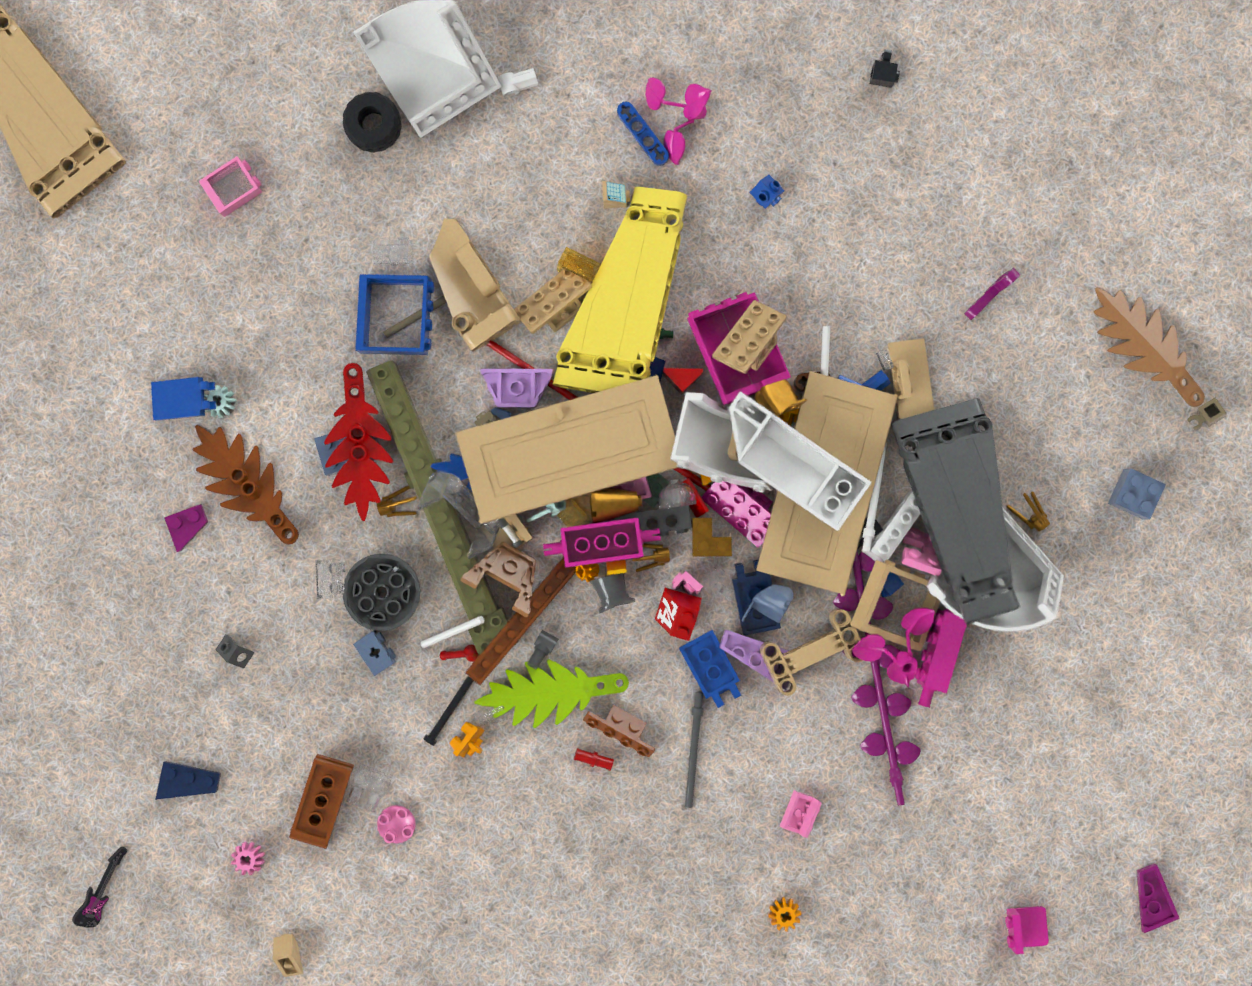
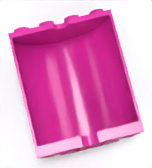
M744 292L737 295V299L727 298L721 301V304L715 305L714 303L706 306L705 310L699 311L697 309L688 313V323L723 405L732 403L740 391L746 396H751L760 391L761 387L791 378L777 344L757 371L750 368L746 374L713 358L715 350L754 300L758 301L755 292L751 294Z

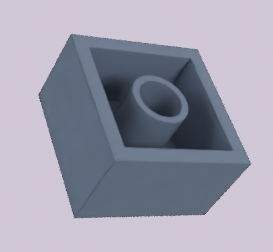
M1123 469L1108 504L1142 520H1150L1166 484L1134 469Z

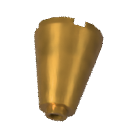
M608 487L591 492L592 524L636 512L638 507H642L641 495H637V491Z

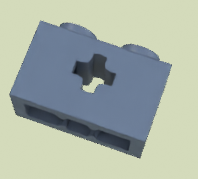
M376 630L353 644L374 676L396 662L394 651L386 647L384 636L381 632L377 633ZM379 648L380 652L378 655H373L374 649Z

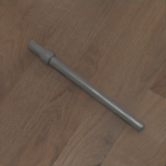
M695 692V702L691 714L693 715L685 800V807L687 808L693 807L700 720L704 709L702 708V692Z

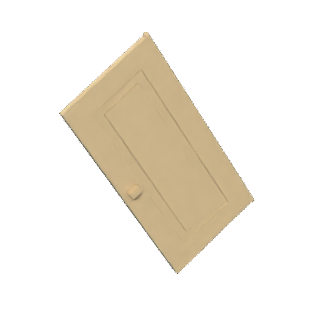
M810 371L802 399L806 398L807 401L799 409L794 429L872 483L838 531L777 490L756 571L830 590L845 596L898 394L895 393L893 395Z
M658 375L455 433L480 516V524L678 468L677 463L671 460L675 435Z

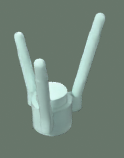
M563 500L546 505V510L528 518L526 521L531 522L552 512L551 517H554L566 509V501Z

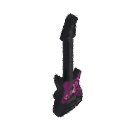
M124 846L120 847L108 859L109 864L95 893H93L92 887L88 888L83 905L72 917V922L75 925L91 928L99 924L102 908L109 900L107 895L104 897L102 895L116 866L120 864L123 856L127 853V849Z

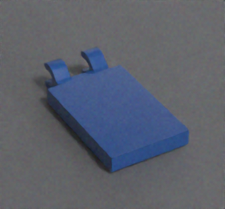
M203 377L151 382L153 420L155 421L205 416V410L216 409V401H204V391L215 390V382L203 381Z
M713 630L679 647V650L705 698L712 697L717 708L725 705L720 694L730 689L734 699L741 696L735 684L740 679L724 650L719 648L720 643Z

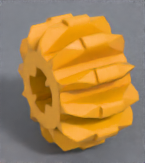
M782 897V903L780 904L778 900H774L776 907L773 905L769 907L772 912L768 916L772 919V926L777 925V930H781L784 926V930L787 932L788 926H791L792 929L796 928L794 922L800 923L798 917L802 914L800 910H797L799 908L797 903L793 904L791 898L786 903L785 898ZM787 911L789 916L785 915L784 918H782L781 913L785 914Z

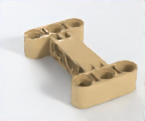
M842 609L832 610L829 614V620L834 630L784 654L781 653L778 645L773 642L767 641L761 645V656L780 693L786 696L794 694L797 686L792 676L793 673L839 651L844 650L847 658L854 662L863 661L852 656L853 647L861 639L856 628L850 625L852 619L847 611ZM841 612L844 616L843 621L837 623L835 617ZM847 630H850L852 633L849 640L844 639V633ZM768 646L774 647V653L771 656H767L765 653ZM778 663L782 664V671L775 673L774 666ZM785 681H789L791 684L790 689L787 691L782 690V684Z

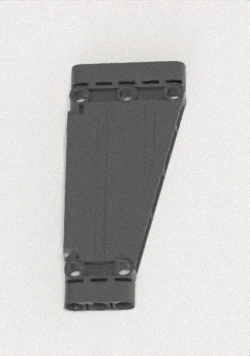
M971 399L893 422L891 426L899 445V454L904 459L905 473L945 580L953 589V599L959 605L965 624L974 623L1020 608L1012 586L1013 580L992 421L986 416L980 399ZM978 425L983 426L985 428V431L980 430L978 428ZM942 435L947 436L949 441L944 440ZM905 446H911L913 451H908ZM997 578L1002 579L1005 586L1000 585L997 582ZM964 589L968 596H962L959 590Z

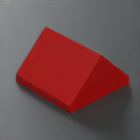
M663 369V376L681 395L703 373V369Z

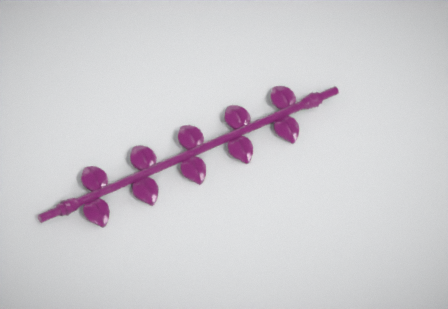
M858 551L856 552L853 563L857 592L847 588L845 596H841L838 593L833 603L839 609L853 611L858 607L865 589L861 569L870 572L875 564V561L863 552L859 555ZM879 597L871 618L875 620L886 618L892 612L893 604L887 599ZM885 645L883 647L895 657L897 653L901 652L892 645ZM882 652L880 659L871 661L875 688L866 684L861 685L853 693L851 699L856 705L864 708L873 707L878 701L884 736L879 733H871L862 741L860 747L871 756L883 755L887 750L890 763V783L895 790L897 805L901 806L905 805L902 791L904 779L897 762L902 765L911 764L919 757L921 750L909 741H902L894 748L888 714L892 716L905 714L911 707V700L900 693H893L885 700L879 665L883 668H888L893 660L886 653Z

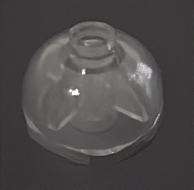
M680 479L669 480V484L663 486L658 494L659 509L697 504L696 494L692 486L688 483H681Z

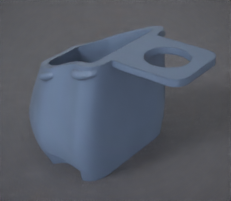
M775 584L764 589L754 597L742 621L744 622L751 608H754L768 618L780 623L794 598L793 590L789 587Z

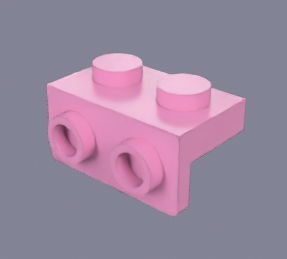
M794 790L780 827L808 838L822 803L813 796Z

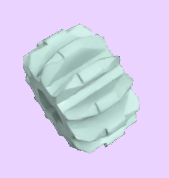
M216 385L215 390H208L210 394H204V397L207 398V401H216V403H218L217 398L222 399L220 400L221 405L216 404V409L205 411L211 412L212 417L218 415L219 418H223L224 414L230 415L228 409H235L231 403L236 402V399L230 398L234 393L232 391L228 392V387L223 386L221 389L219 385Z

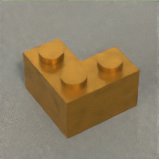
M692 518L693 557L732 556V537H712V518Z

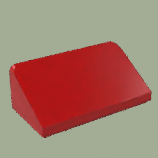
M690 478L677 485L696 518L709 511Z

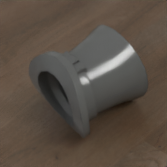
M624 573L611 574L590 581L601 600V607L598 610L599 614L619 605L636 602L634 598L629 597L626 591Z

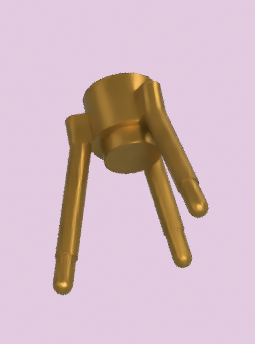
M409 485L388 496L382 497L381 502L377 503L380 516L387 515V518L392 516L417 514L416 511L393 512L396 510V506L417 499L416 496L396 502L392 499L410 489Z
M1033 491L1031 496L1037 508L1027 493L1023 494L1034 512L1030 517L1031 521L1010 505H1006V508L1025 522L1030 529L1035 528L1039 532L1050 524L1047 519L1048 516L1043 511Z
M644 543L642 547L656 549L653 550V555L632 558L633 562L652 559L655 562L637 568L636 572L656 566H663L664 563L670 562L669 548H663V544L653 545Z

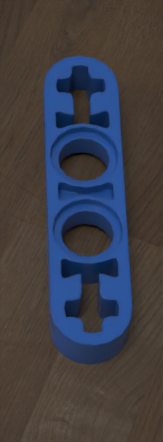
M630 102L620 103L617 108V115L651 161L657 166L665 165L669 157L665 147ZM623 107L625 109L630 108L629 114L631 117L636 115L629 123L627 122L629 120L627 114H621ZM634 122L642 124L643 127L640 131L632 129ZM651 137L654 140V144L652 146H645L643 143L644 138ZM657 145L659 146V147H657V149H656V150L658 151V153H659V154H662V153L665 154V155L663 156V159H664L663 161H661L660 159H658V160L655 159V158L657 157V154L655 153V151H654L653 149H654Z

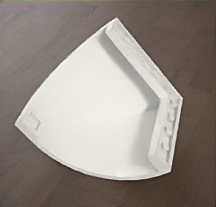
M452 0L412 1L383 13L353 32L420 138L502 87L457 4Z
M1003 508L1013 580L1012 586L1020 608L972 624L998 631L1028 630L1057 618L1064 575ZM941 572L940 576L932 574L927 585L930 594L937 597L950 611L963 619L959 605L953 599V589L951 585L947 584L943 572ZM997 578V582L1000 585L1005 586L1004 581L1000 578ZM964 589L959 590L962 596H968Z

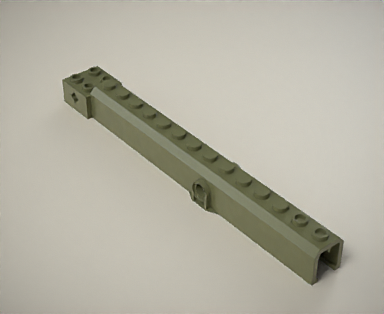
M393 360L367 370L366 373L407 469V472L404 473L409 487L415 489L468 619L470 621L479 616L484 618V623L468 629L478 655H480L509 620L504 608H498L485 575L482 576L476 589L460 581L466 572L479 563V560L444 479V476L448 475V473L431 468L433 463L442 462V459H436L397 363Z

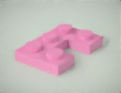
M910 528L903 538V543L920 548L921 552L917 549L905 547L902 552V564L940 576L942 569L929 534L917 528Z

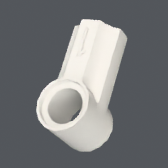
M533 68L515 74L513 72L504 73L497 78L502 86L500 88L505 98L510 94L515 93L517 95L521 90L538 86Z

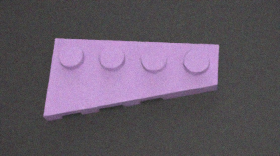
M725 629L719 648L774 682L760 653V647L764 642ZM773 646L766 648L765 653L767 656H771L774 653ZM780 648V651H781L782 654H784V653H786V652L789 651V650ZM778 663L774 666L775 673L782 671V664ZM785 681L782 684L783 689L787 690L789 681Z

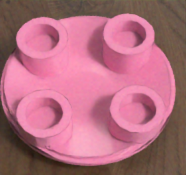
M398 805L384 809L377 821L378 831L386 843L398 844L407 841L413 835L416 827L413 814L407 808Z

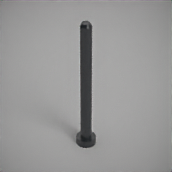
M467 676L431 733L424 736L423 739L430 745L435 746L437 743L436 737L473 683L469 676Z

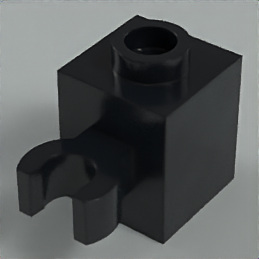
M884 49L881 61L875 60L872 65L869 84L892 88L894 83L898 82L900 71H897L898 64L890 63L892 50Z

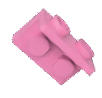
M687 571L683 574L679 572L672 580L673 590H677L683 584V589L690 595L698 596L703 589V586Z

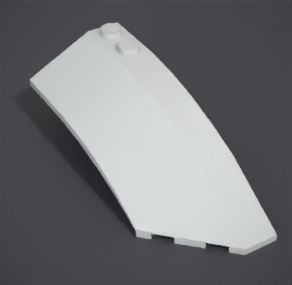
M740 391L729 407L739 463L838 531L872 482Z

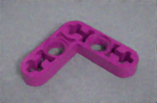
M1013 267L1001 275L964 314L972 320L1000 291L1010 286L1021 274Z

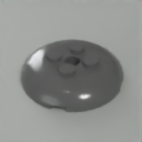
M390 554L367 556L354 564L345 577L343 587L345 608L358 624L367 629L377 631L395 629L406 623L418 607L420 600L418 577L412 567L397 556ZM380 587L386 588L387 595L385 597H381L378 594Z

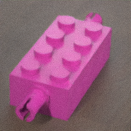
M638 518L560 528L562 540L557 543L543 544V549L552 548V550L544 551L545 556L564 555L565 567L643 557L642 545H644V542L661 541L660 535L652 536L653 534H660L659 528L642 531L639 527Z
M948 608L944 609V611L938 609L935 614L932 631H929L926 637V642H928L927 649H923L921 653L922 666L917 669L915 674L917 683L923 687L918 704L930 708L934 691L947 694L967 626L964 619L955 615Z

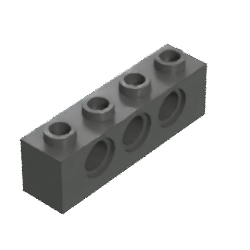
M688 505L630 513L612 519L617 521L638 518L640 529L645 531L653 530L647 527L646 522L648 519L654 518L657 521L655 529L659 528L660 534H657V536L669 535V531L676 530L677 534L688 532L687 528H692ZM670 515L676 518V524L672 527L667 526L665 522L666 518Z

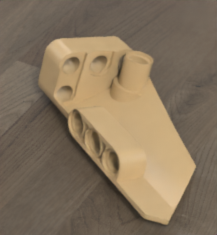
M444 218L429 258L452 315V326L460 333L473 352L487 345L490 340L494 341L512 329L513 325H518L521 320L500 290L499 282L457 219ZM462 318L466 320L464 328H461L459 324Z

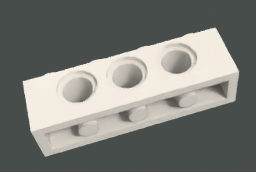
M912 490L906 494L883 526L882 532L873 540L870 553H865L874 561L878 560L885 563L921 514Z

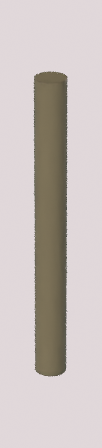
M444 296L433 302V311L447 303ZM422 309L385 330L383 333L386 338L422 318Z

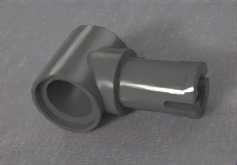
M542 630L534 643L535 651L527 665L537 670L545 655L551 654L559 639Z

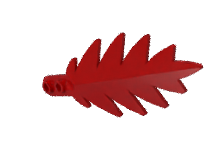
M349 363L343 369L345 403L334 412V417L344 416L333 426L324 444L327 445L342 438L345 439L332 452L325 467L328 468L347 460L337 473L332 483V488L352 481L347 490L344 505L355 502L361 520L365 521L369 501L381 502L379 494L370 480L390 484L387 475L371 458L388 463L394 462L389 453L371 436L391 441L392 438L386 429L374 417L368 414H378L379 412L374 406L365 402L362 367L357 363ZM355 369L357 374L352 376L349 371ZM356 388L358 394L353 395L351 389Z

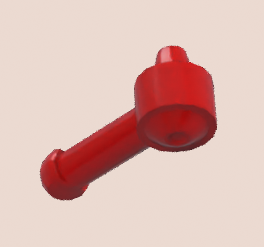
M471 644L466 646L464 650L441 651L439 656L441 660L445 661L447 659L466 658L467 661L474 662L479 655L475 645Z

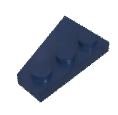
M164 761L155 800L216 793L221 773Z

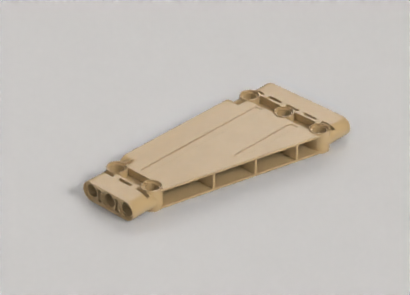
M0 4V128L29 193L38 200L50 217L55 219L124 166L126 160L114 147L111 140L102 132V127L78 97L75 96L74 92L24 30L18 27L17 23ZM104 140L103 145L98 147V143ZM73 163L74 166L72 170L68 171L70 164ZM43 187V192L39 194V189Z

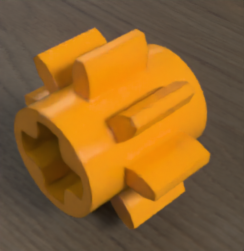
M598 563L576 566V575L581 581L586 580V582L594 580V577L598 576Z

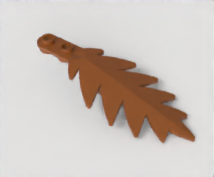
M196 425L195 429L202 445L194 447L193 451L204 458L214 461L196 468V471L207 476L225 479L208 485L205 489L218 494L239 496L220 503V506L234 511L254 513L247 516L246 519L249 521H265L284 544L290 545L295 543L299 537V532L280 509L282 491L278 490L274 496L275 477L272 463L267 465L259 479V447L254 446L244 464L245 450L240 433L237 434L228 450L227 439L221 427H218L215 434L212 435L206 429ZM281 519V522L276 525V520ZM289 533H292V536L290 538H287V535Z

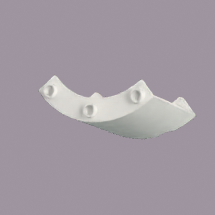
M686 392L671 460L676 462L680 468L689 469L710 477V480L713 482L721 483L723 481L750 487L757 492L772 491L773 487L742 466L738 461L730 460L728 449L733 427L729 407L725 409L718 407V402L712 400L704 393Z

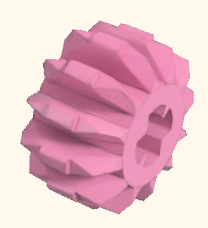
M243 842L241 846L238 845L235 848L236 852L231 854V857L235 860L231 862V865H237L235 868L236 872L241 869L242 875H245L247 872L249 875H253L254 871L258 872L261 869L260 865H263L265 862L261 857L265 853L258 852L261 849L260 845L254 848V842H251L249 845L247 842ZM247 856L251 858L248 862L245 860Z

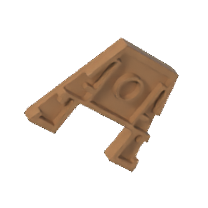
M502 541L479 563L466 572L460 581L476 589L482 576L487 574L519 592L512 610L527 617L531 609L530 601L532 598L531 592L536 560Z

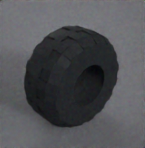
M364 92L363 94H358L349 101L343 112L342 122L347 137L355 146L363 151L373 153L384 151L391 147L399 138L402 129L400 113L395 104L388 97L380 93ZM375 113L382 116V123L376 130L367 131L362 128L363 120L369 114Z

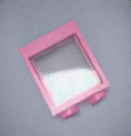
M238 156L199 181L218 212L224 217L262 193L260 186H262L256 175L252 177L249 172L251 170L250 165L246 160L242 161Z

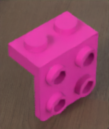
M1043 906L1006 909L1007 917H1005V922L1009 935L1007 936V944L1015 954H1024L1023 947L1048 945L1046 909Z

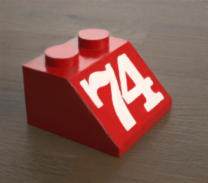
M665 587L655 620L670 636L690 641L700 611L702 598Z

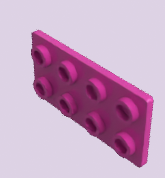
M723 481L721 483L714 482L703 494V501L756 547H760L764 542L771 512L768 508L772 501L762 492L754 491L750 487Z

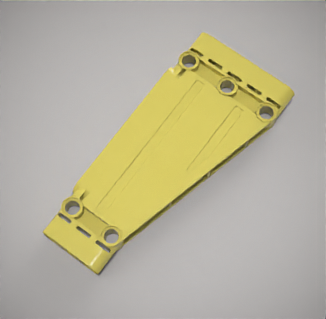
M646 187L634 188L630 207L627 209L625 217L591 284L592 288L588 290L557 353L558 363L553 381L554 386L597 393L650 377V363L655 359L680 246L681 236L679 232L683 228L682 218L687 200L686 194L678 191ZM640 214L638 219L633 220L635 215ZM677 219L675 224L669 225L671 220ZM571 355L570 360L564 362L565 357ZM607 361L606 366L600 368L601 363ZM639 367H644L641 374H636Z

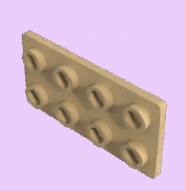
M570 264L518 305L514 311L531 334L537 332L545 324H548L555 333L577 315L581 306L578 298L590 290L592 285L573 264Z
M754 300L715 350L713 358L744 374L750 368L757 371L777 344V331L785 322L787 316Z
M924 338L888 343L894 394H898L896 403L898 418L903 419L934 410Z

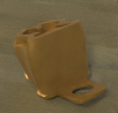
M786 379L761 387L760 391L755 393V402L772 412L775 416L800 409L801 405L807 401L806 398L798 401L793 388Z

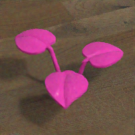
M651 77L648 79L645 91L648 107L652 110H658L661 107V103L683 107V114L688 119L685 123L675 127L674 131L667 130L663 141L669 159L675 165H679L685 151V139L683 134L678 131L694 123V120L706 117V104L712 90L704 88L699 84H690L685 92L686 104L665 101L663 99L666 94L664 84L659 79Z
M916 608L909 611L903 617L901 626L907 629L905 634L908 652L901 651L895 657L886 648H883L885 640L882 636L871 634L862 638L853 647L854 655L863 661L871 662L880 659L882 652L886 653L893 660L887 668L888 677L895 682L905 684L909 688V683L914 679L918 667L917 660L912 656L910 632L913 635L926 633L932 626L935 611L931 608Z

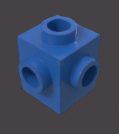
M768 174L749 193L756 199L759 205L766 209L770 205L774 207L782 199L780 195L785 190L778 181Z

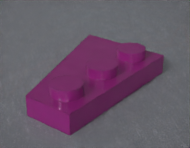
M1153 863L1137 870L1141 931L1147 933L1180 919L1158 865Z

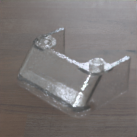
M443 470L432 473L416 508L421 510L441 500L443 496L477 529L467 557L471 559L492 549L500 528V520L497 519L480 524V516L473 492L458 477Z

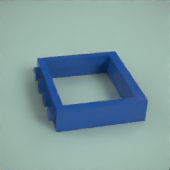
M360 274L355 348L360 354L428 355V350H431L432 344L429 338V331H432L430 312H433L431 293H434V282H432L429 276ZM372 284L423 286L420 348L369 347Z

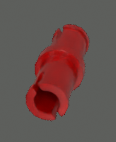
M579 748L576 749L574 755L575 761L590 764V767L597 766L608 769L609 771H611L614 762L613 758L598 755V752L595 751L591 753Z

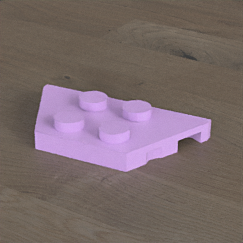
M480 369V372L484 376L487 387L498 408H536L554 374V369Z

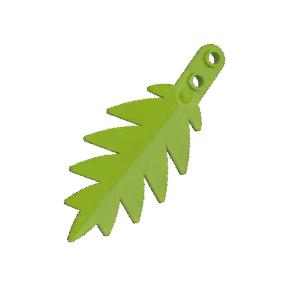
M547 659L548 666L554 676L553 679L542 669L537 668L536 670L527 665L528 662H525L533 683L522 675L506 669L505 672L512 688L490 682L489 686L492 693L475 700L474 703L481 706L494 707V718L505 714L515 706L513 726H516L525 719L536 706L533 728H537L550 715L558 703L555 724L558 725L573 711L579 701L580 710L582 711L593 696L624 692L628 688L629 680L622 673L588 677L579 667H574L576 677L562 665ZM618 679H621L623 681V684L620 687L616 685V681ZM599 682L604 684L602 689L597 688Z

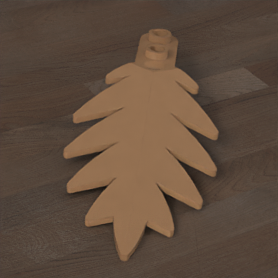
M1096 287L1097 297L1103 307L1094 310V314L1105 320L1115 322L1113 325L1098 330L1097 333L1110 338L1128 340L1107 349V351L1125 356H1144L1123 365V367L1133 371L1159 373L1151 377V380H1169L1189 406H1200L1204 402L1205 395L1185 369L1187 361L1186 352H1182L1178 357V339L1175 326H1170L1162 340L1163 327L1159 309H1155L1146 325V311L1141 297L1136 299L1131 310H1129L1122 290H1119L1113 297L1106 291ZM1183 379L1186 381L1185 386L1182 384ZM1194 394H1197L1196 401L1194 400Z

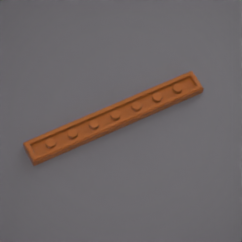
M563 556L533 591L529 615L525 617L516 612L465 671V674L480 686L576 573V566L565 567Z

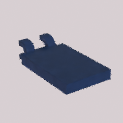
M753 560L755 571L749 573L744 572L742 563L734 564L737 578L732 579L744 636L781 628L780 623L768 618L754 608H751L744 622L742 621L754 597L772 585L770 574L756 571L758 560Z

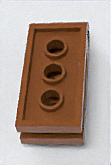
M321 754L316 755L290 831V839L327 849L354 768L353 764ZM324 778H330L332 783L326 782ZM318 796H324L326 801L320 800ZM313 814L319 815L321 819L314 818Z

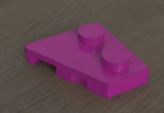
M202 504L164 517L177 552L182 551L187 543L208 523Z

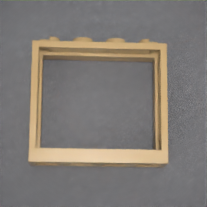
M876 560L850 625L869 634H878L886 640L907 647L905 636L871 625L869 621L889 572L926 586L930 576L927 580L925 579L926 575L914 571V574L910 573L911 569L902 565L896 568V563L886 560L883 563ZM928 591L922 607L931 608L936 614L940 600L932 596ZM929 630L921 635H913L911 633L910 644L912 649L921 652Z

